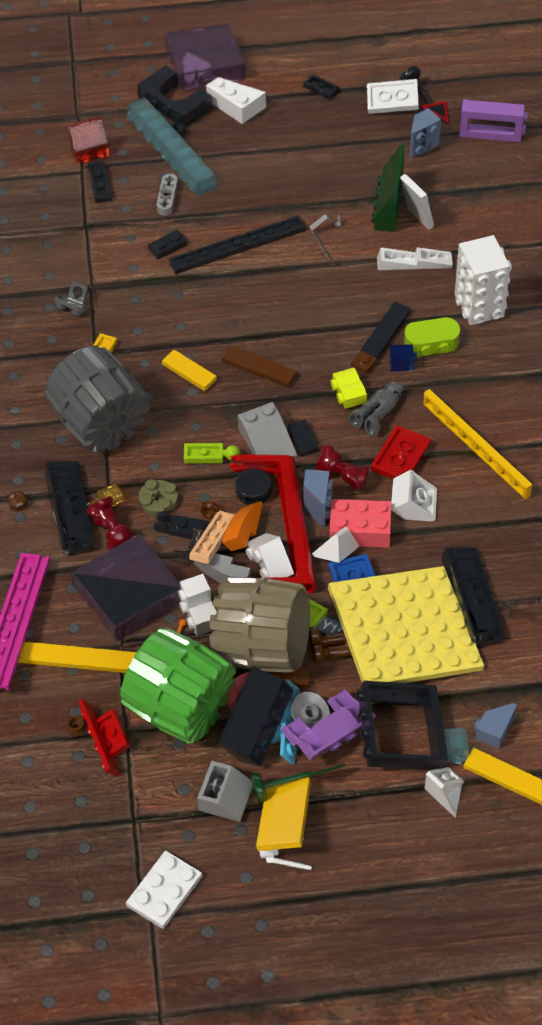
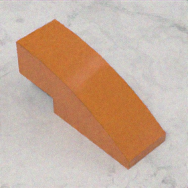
M261 501L244 506L231 519L222 543L231 551L247 547L249 537L256 535L263 504Z

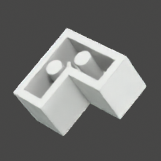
M266 533L248 542L246 554L250 560L260 564L262 578L289 577L294 574L279 536Z
M201 574L180 581L181 590L178 591L181 602H179L182 613H186L188 616L186 619L190 630L194 629L196 636L213 631L209 627L210 615H216V610L212 605L211 590L204 575Z

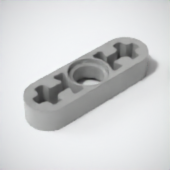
M166 174L162 177L157 200V212L163 216L169 215L173 211L178 188L177 176L174 174ZM171 193L172 195L164 196L163 194Z

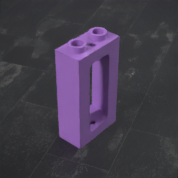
M463 100L460 137L521 142V135H525L526 128L523 122L526 123L527 112H524L525 105ZM468 119L514 122L516 125L515 127L470 124Z

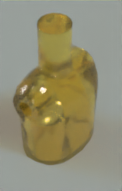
M113 484L98 490L96 493L97 499L87 503V506L89 507L96 501L111 496L113 499L111 507L124 501L125 498L118 485Z

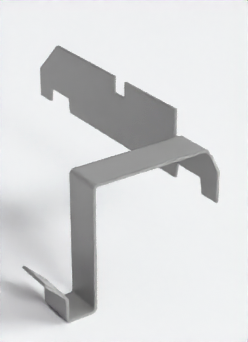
M325 214L313 223L310 228L324 254L332 262L319 238L314 233V229L326 219H329L337 227L342 224L339 215L337 217L338 222L335 223Z

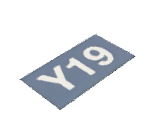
M326 616L316 627L326 634H335L343 631L341 623Z

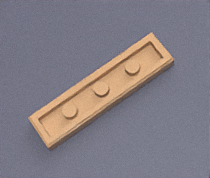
M219 510L191 551L189 559L209 565L221 546L228 524L235 514Z

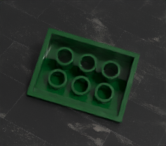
M405 144L400 145L384 166L382 175L378 176V186L380 188H376V198L378 200H374L373 210H376V212H372L371 223H374V230L395 232L402 192L400 177L404 173Z

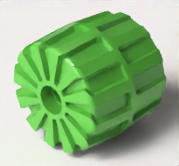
M165 627L160 628L146 639L127 668L120 690L121 703L154 727L186 743H195L209 732V727L214 725L221 714L217 710L219 706H226L230 698L226 693L234 687L235 679L232 678L236 673V669L231 662L207 646Z

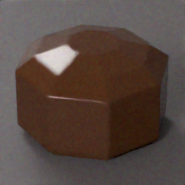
M19 491L11 493L7 499L10 509L17 512L25 509L28 504L25 493Z

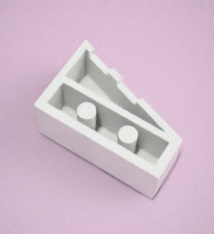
M219 77L206 85L207 93L212 95L213 105L241 124L266 108V92Z

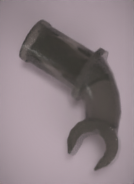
M192 528L190 545L187 546L188 550L173 551L179 553L181 557L178 560H172L178 564H185L190 560V553L205 530Z

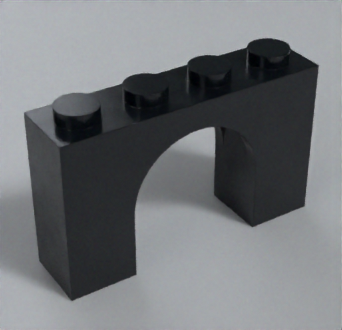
M167 65L137 84V95L140 100L146 102L173 122L183 123L185 127L213 109L212 95L201 88L181 100H172L164 97L166 93L178 86L177 72Z

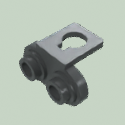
M72 281L68 297L54 296L56 307L60 309L69 307L72 310V314L81 316L88 308L84 303L89 287L80 282ZM76 287L82 289V295L78 297V300L75 299L76 295L74 294Z

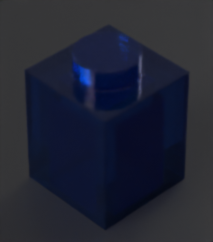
M413 344L390 345L391 372L413 371L414 363H417V352H413Z

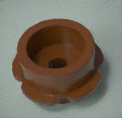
M204 501L200 512L206 519H212L219 512V508L213 501Z
M74 715L67 720L66 731L70 735L79 736L83 734V730H86L87 724L82 717Z

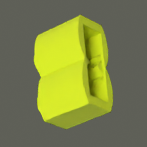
M355 368L333 373V380H330L333 391H337L339 404H343L344 408L347 409L367 402L365 388Z

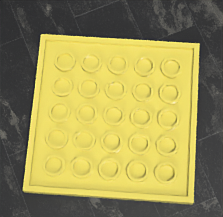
M444 566L329 583L328 590L362 683L364 680L410 683L483 670V661L476 644L471 641L462 610Z

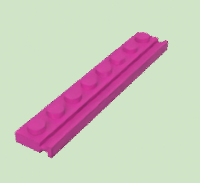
M21 553L0 615V688H5L6 691H9L50 564V556L41 557V555Z

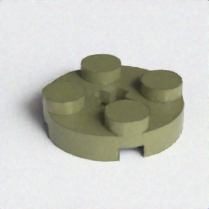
M150 479L140 489L138 499L145 513L157 516L160 512L165 513L176 508L178 494L173 483ZM155 496L163 497L159 498V500H155Z

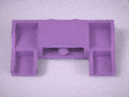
M346 689L327 701L335 712L314 724L311 729L300 717L281 729L292 746L298 745L309 760H312L321 753L323 755L329 750L331 753L342 745L343 741L348 743L357 736L355 732L362 728V721L358 718L359 702Z

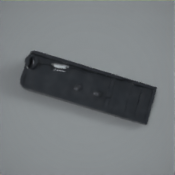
M47 462L45 475L60 546L64 551H67L68 556H75L76 551L91 550L94 538L90 518L86 513L87 503L79 462Z
M445 548L442 554L443 566L462 610L471 641L476 644L477 648H484L486 643L501 642L504 637V630L477 548ZM470 613L476 623L475 625L472 623L470 619Z

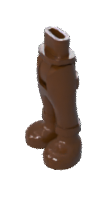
M310 627V648L315 664L321 663L326 658L334 659L352 656L343 631L322 636L318 628Z

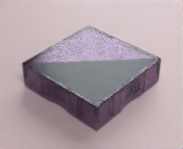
M140 534L71 572L73 587L87 605L98 614L101 623L116 642L138 630L149 620L175 608L181 602L178 591L181 590L180 582Z

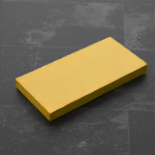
M309 777L266 788L267 798L263 803L256 844L258 851L302 847L311 787Z

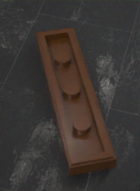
M230 346L222 358L223 363L288 388L297 376V371L234 346Z

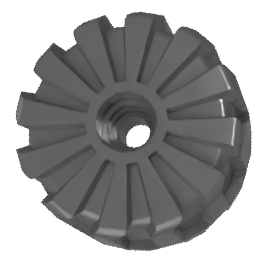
M94 345L76 350L62 360L47 379L45 397L50 406L74 437L86 449L93 452H104L106 448L112 450L121 445V438L128 441L136 434L133 428L136 425L142 426L146 418L142 414L150 411V404L147 402L149 397L131 372L105 347L100 348Z

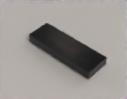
M104 161L88 163V172L95 204L112 201Z

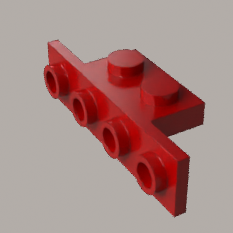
M81 699L78 701L81 706L80 713L87 721L89 726L87 727L88 733L95 741L94 748L102 758L103 762H101V765L105 772L119 777L121 774L114 757L129 748L131 744L118 713L112 709L98 718L93 706Z

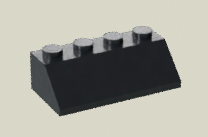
M252 667L218 744L241 763L261 767L294 689L284 680L259 668Z

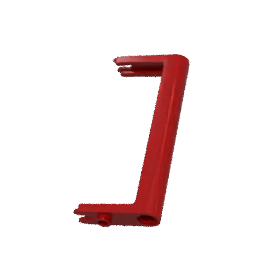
M255 454L230 456L235 461V463L228 464L233 472L258 468L267 473H275L277 476L290 563L294 574L293 577L266 579L302 584L305 586L308 595L316 591V582L294 457L290 455Z

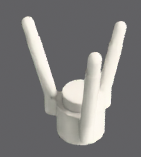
M279 849L260 851V857L266 858L267 863H277L307 870L312 869L310 865L274 858L275 855H279Z

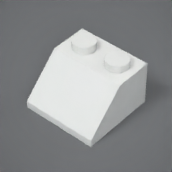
M412 470L393 478L391 511L405 520L434 521L436 516L437 488Z

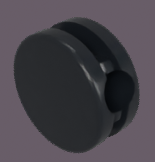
M249 468L242 471L236 478V495L242 503L246 505L259 501L265 503L272 494V481L269 474L264 470Z

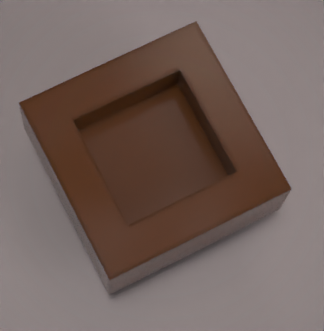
M361 350L352 360L351 367L367 375L377 363V358Z

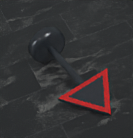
M417 66L406 69L400 76L399 81L413 79L418 81L421 76L420 69ZM417 82L419 92L429 103L420 106V108L423 110L429 108L441 121L449 124L446 101L434 103Z

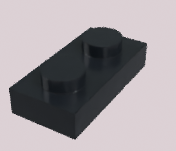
M175 230L148 244V250L159 260L186 246L187 239L178 230Z

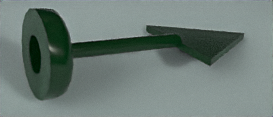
M345 764L316 772L306 771L267 783H263L259 773H252L250 776L255 797L259 804L264 803L267 798L266 788L345 767Z

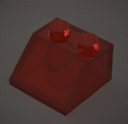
M100 117L67 126L71 153L77 164L109 156L108 141Z

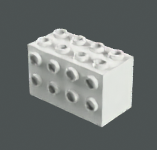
M494 235L459 244L454 295L456 303L461 307L464 319H467L469 325L502 318L505 315V309H507L506 298L509 295V273L512 270L510 261L506 259L504 249L499 246Z

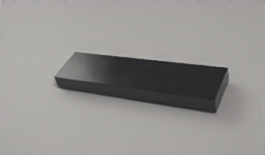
M394 301L361 350L376 357L378 360L409 315L411 308Z

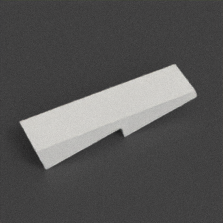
M417 247L415 252L380 248L377 256L378 270L452 268L453 266L451 252Z

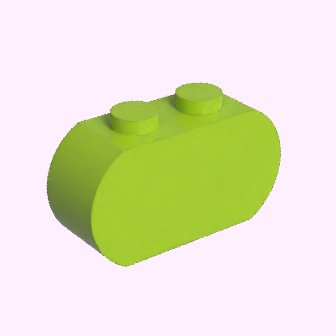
M449 317L412 322L405 329L404 347L409 354L415 357L454 351L459 345L460 326L454 319Z

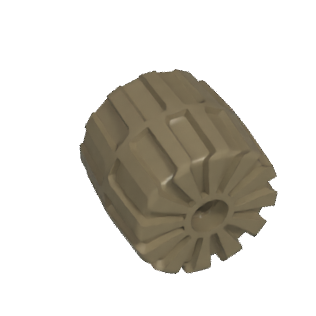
M229 577L225 579L224 583L221 582L218 587L219 597L214 596L212 604L216 610V615H210L209 627L211 630H214L209 636L211 650L231 662L235 668L251 670L252 667H256L265 672L293 673L295 670H298L305 657L310 632V603L305 586L298 583L266 578Z

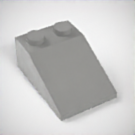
M273 402L238 414V429L252 454L290 455L294 458L297 457L281 415Z

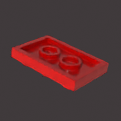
M396 425L372 462L370 470L391 479L409 470L414 472L430 446L431 438Z

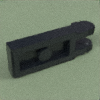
M160 512L156 517L160 522L154 523L153 528L157 532L166 533L170 536L199 540L211 521L177 515L172 516L169 513Z

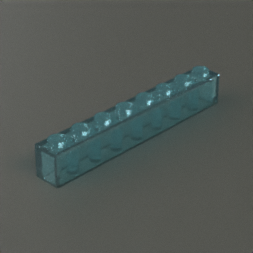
M145 97L127 105L129 121L136 125L137 130L144 134L146 140L153 144L154 149L159 151L163 159L169 162L171 168L177 171L183 181L185 180L191 191L200 196L216 188L215 174Z

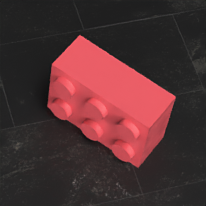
M331 499L330 538L346 526L359 547L390 548L391 501Z

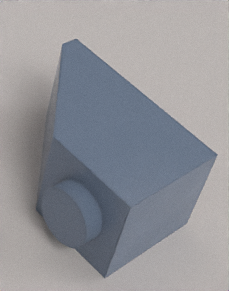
M512 703L486 711L482 719L478 718L474 725V730L476 731L475 739L499 749L516 715L517 704Z

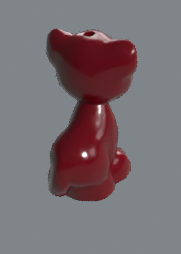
M324 444L321 454L317 459L315 470L329 471V477L338 473L344 482L357 491L364 486L370 468L341 462V455L332 446Z
M109 496L90 505L86 513L92 517L98 527L109 529L106 534V547L110 552H115L118 549L128 547L130 544L138 543V537L127 524H118V517L111 507L113 499Z

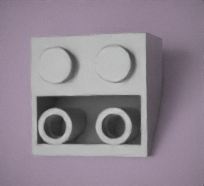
M211 760L197 797L198 810L240 822L253 788L251 780L233 766Z

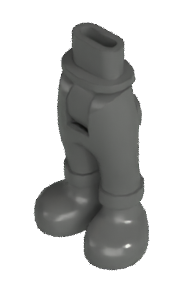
M395 381L386 384L384 388L379 389L364 403L361 409L351 412L348 417L350 424L355 428H360L364 424L366 433L371 437H376L381 432L379 421L394 409L399 398L402 396L404 387Z

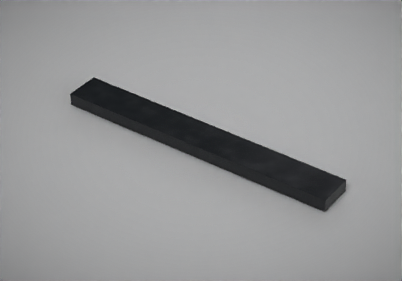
M298 215L169 258V264L174 273L179 274L306 231V226Z

